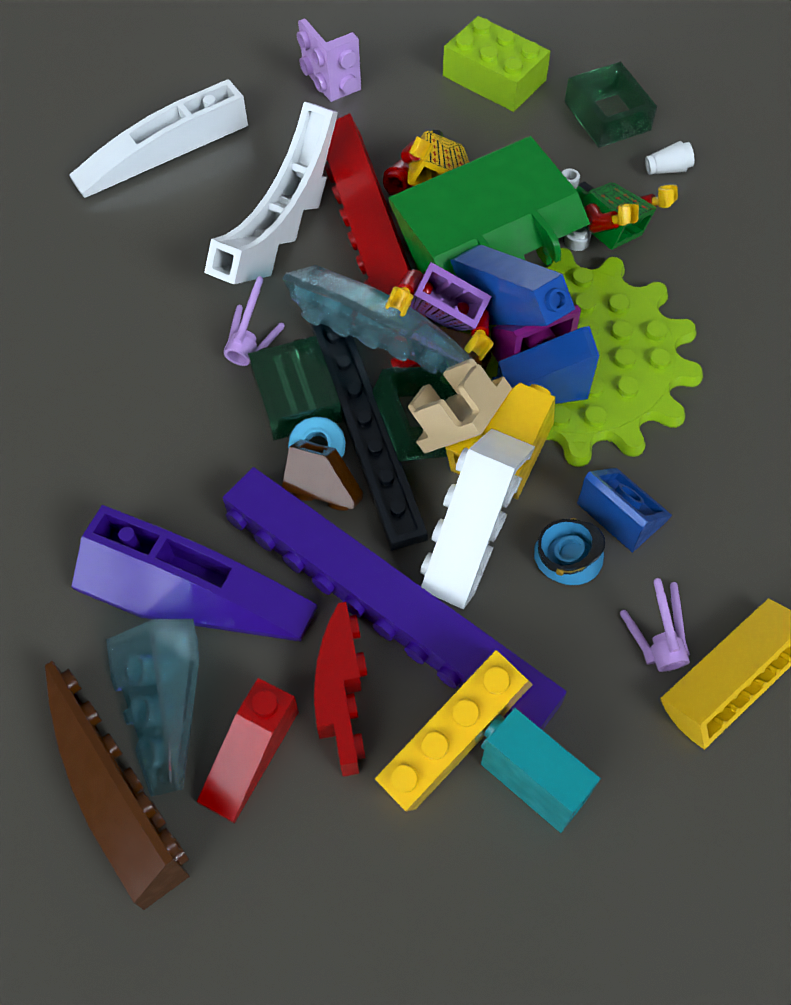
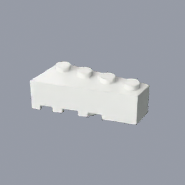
M490 429L469 449L465 447L462 450L456 464V470L460 472L457 484L450 486L443 506L448 507L445 519L441 518L438 521L431 539L436 542L434 551L427 554L421 566L420 574L425 575L422 588L443 601L461 609L465 608L477 590L493 551V547L488 545L489 541L494 542L507 517V514L501 511L502 506L507 508L521 483L522 477L515 475L516 471L526 460H530L535 446L495 429Z

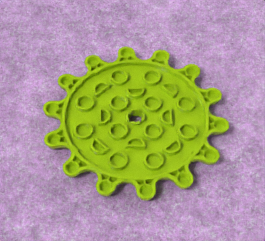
M561 248V261L555 263L552 260V264L546 268L563 274L573 304L578 305L581 309L577 329L590 326L599 353V359L588 399L555 404L554 424L546 440L558 442L564 450L565 460L575 467H583L590 462L592 446L599 441L614 443L624 455L630 457L639 456L645 450L646 445L640 431V426L647 421H656L669 428L681 426L685 420V411L683 406L673 399L670 391L677 386H698L703 379L701 366L696 362L682 358L676 352L677 347L690 343L695 339L697 334L695 324L689 319H670L662 315L659 308L667 302V287L661 282H653L643 287L629 285L623 280L625 268L621 259L617 257L607 258L599 268L592 270L578 266L572 252L567 248ZM489 325V338H490V339H491L492 328L495 327V326H497V325ZM462 330V331H460V332H464V333L471 334V330ZM491 353L492 357L485 372L492 381V377L497 376L498 362ZM442 374V375H441L442 380H443L445 383L449 384V382L447 381V379H446V378L444 377V375Z

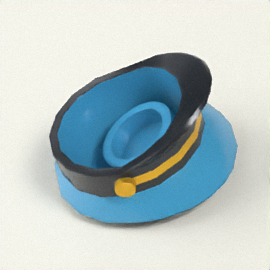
M575 518L553 521L543 528L534 546V559L538 568L548 578L565 585H581L591 581L599 574L603 566L605 537L598 527L589 522L580 521Z

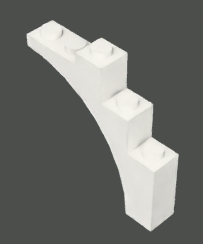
M310 102L303 103L298 125L288 153L272 185L254 211L239 226L225 235L211 239L204 273L232 284L255 280L259 276L264 278L272 275L279 244L295 242L303 210L317 209L320 206L327 178L322 176L338 112Z

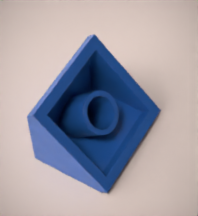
M617 468L589 471L584 478L577 504L632 553L672 516V514Z

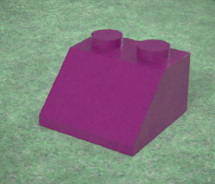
M574 305L575 310L548 326L497 325L492 328L491 340L494 345L490 351L499 363L503 359L574 331L578 327L581 309L578 305Z

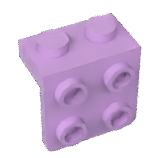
M305 18L299 20L297 40L302 53V58L299 60L303 73L306 76L309 75L314 81L317 90L323 92L330 102L361 90L359 39L352 32L325 42Z

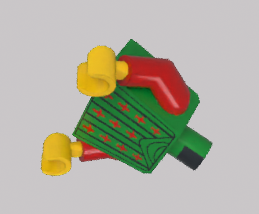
M583 181L576 188L590 222L585 228L611 250L643 235L657 206L668 208L678 199V187L675 184L658 187V197L654 194L638 197L612 182L595 189Z

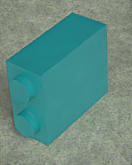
M516 708L506 718L501 714L498 715L484 732L487 738L481 745V748L484 750L481 765L561 833L586 803L601 778Z

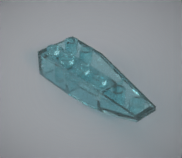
M317 265L287 272L282 278L290 291V297L300 307L302 317L313 325L324 324L342 337L350 335L358 338L369 348L376 349L380 347L387 350L393 357L401 361L409 359L417 362L423 369L434 374L438 371L444 373L448 367L472 359L450 336L411 307L408 308L404 317L400 316L401 312L396 308L389 307V309H386L385 305L390 295L372 286Z

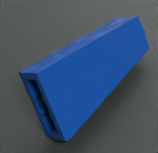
M477 245L450 260L458 278L492 296L486 307L490 315L489 325L548 326L575 310L562 273L484 245Z

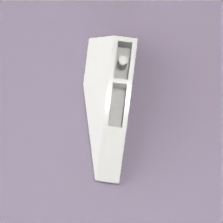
M227 79L180 99L120 133L70 174L71 180L82 196L86 198L248 126L244 96Z

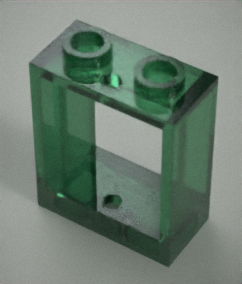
M621 61L568 78L565 104L599 148L651 131L657 105ZM618 94L629 110L606 116L595 101Z
M447 365L391 367L382 369L372 393L399 462L447 457L446 447L428 453L422 451L416 441L423 433V428L421 426H410L399 397L416 396L419 390L428 384L433 387L438 396L444 401L448 397L456 395L457 393L443 375L448 368Z

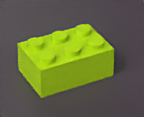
M477 16L444 46L443 76L514 112L547 80L551 51L490 22L488 19Z

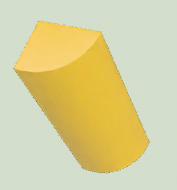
M768 598L661 697V702L667 714L676 726L704 750L791 667V610Z

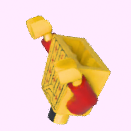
M440 130L426 131L422 134L421 138L416 136V139L412 140L401 152L402 161L409 164L407 182L411 186L418 185L469 163L464 147L457 142L444 138Z

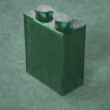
M316 336L296 339L290 343L266 347L248 353L252 376L273 441L289 437L297 424L304 419L314 416L325 417L335 423L342 422L340 400Z

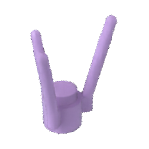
M261 276L256 279L242 320L243 307L242 305H237L228 342L223 350L225 357L229 361L240 366H247L251 360L259 362L264 350L285 327L284 323H279L258 346L256 344V336L247 330L263 283Z
M656 578L654 579V587L665 632L652 638L654 644L650 647L626 610H621L620 616L642 649L647 665L656 663L659 672H666L688 665L690 663L688 657L690 653L685 640L678 585L676 582H671L670 584L674 619L673 627L662 581Z

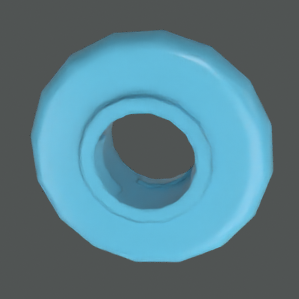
M314 416L304 419L294 427L289 436L288 449L301 439L309 441L312 437L322 436L327 440L328 447L335 448L341 458L345 453L346 441L343 431L337 423L325 417Z

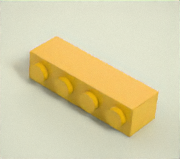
M495 650L378 774L375 780L405 811L416 810L480 742L491 722L500 714L504 716L533 684L503 655Z

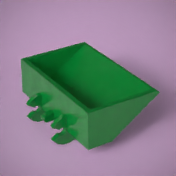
M531 136L388 197L417 269L423 274L429 263L432 262L456 276L450 260L477 245H484L525 260V254L536 250L544 264H552V260L557 263L561 261V248L558 239L590 224L577 190Z

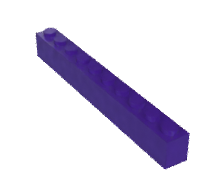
M252 467L222 497L227 511L225 516L238 530L245 528L254 535V539L262 548L269 552L272 549L283 556V561L290 569L297 573L301 571L312 578L313 584L324 594L330 595L333 593L342 602H347L348 612L352 615L357 614L358 618L364 616L373 623L375 631L384 639L389 641L395 639L405 647V652L415 662L419 664H424L425 662L437 671V676L447 686L454 689L457 686L460 688L497 650L533 684L503 716L504 718L516 708L543 730L562 705L567 693L565 689L255 467Z

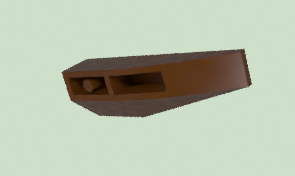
M51 661L45 665L49 706L58 749L72 791L90 830L132 901L145 910L190 877L183 866L189 858L175 837L173 838L167 828L161 831L160 828L166 824V821L153 801L151 802L145 792L141 791L144 789V786L131 767L126 770L122 769L116 759L123 754L110 733L102 737L96 727L102 719L89 700L82 704L77 697L76 692L82 688L69 668L61 672L56 664Z

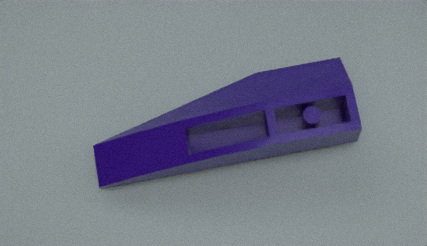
M101 505L81 537L71 586L73 590L141 618L300 642L318 608L317 604L239 562L171 531L105 505Z

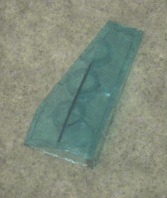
M152 619L106 639L111 680L115 691H122L128 709L123 712L126 725H134L139 739L135 751L151 797L184 789L199 667L198 638L195 632L194 619Z

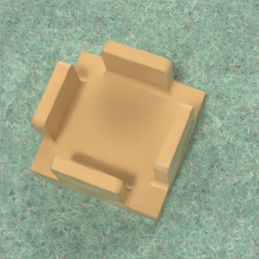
M468 359L448 367L443 373L457 393L456 395L450 396L444 401L430 384L423 386L408 405V409L423 428V433L416 441L422 451L428 453L481 435L512 389L505 377L503 376L491 381L481 365H477L474 359Z

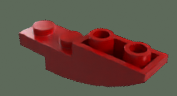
M347 602L338 603L328 622L318 654L314 685V706L319 739L336 736L343 777L359 774L357 760L366 759L362 734H353L350 719L358 718L354 692L361 691L360 677L368 676L364 652L356 653L353 639L361 638L357 614L349 616Z

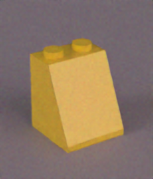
M518 383L511 389L481 435L446 446L445 449L451 471L460 475V472L456 470V464L462 450L465 447L469 449L490 429H495L535 446L530 460L524 462L515 474L522 477L518 490L513 495V498L518 500L554 424L555 396H552L549 390L540 385L531 384L527 386Z

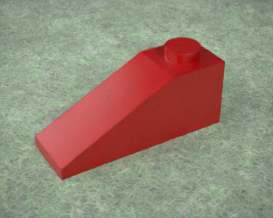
M257 678L232 721L197 799L199 805L235 824L299 713L295 696Z

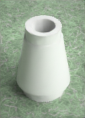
M678 141L646 156V170L649 175L686 172L687 168L694 166V152L690 142L683 143Z

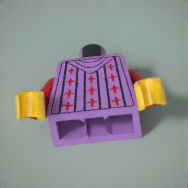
M430 262L424 274L418 270H409L403 276L399 285L392 289L385 305L386 309H389V307L396 308L401 312L400 316L404 317L410 306L413 310L448 329L456 331L471 330L472 337L464 349L467 353L475 352L480 361H482L494 345L493 341L489 338L490 315L486 309L492 296L436 264Z

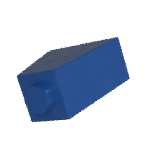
M590 326L581 327L499 361L497 376L492 377V380L504 376L512 388L518 383L527 386L531 384L540 385L549 390L552 396H555V404L588 399L599 359V353Z

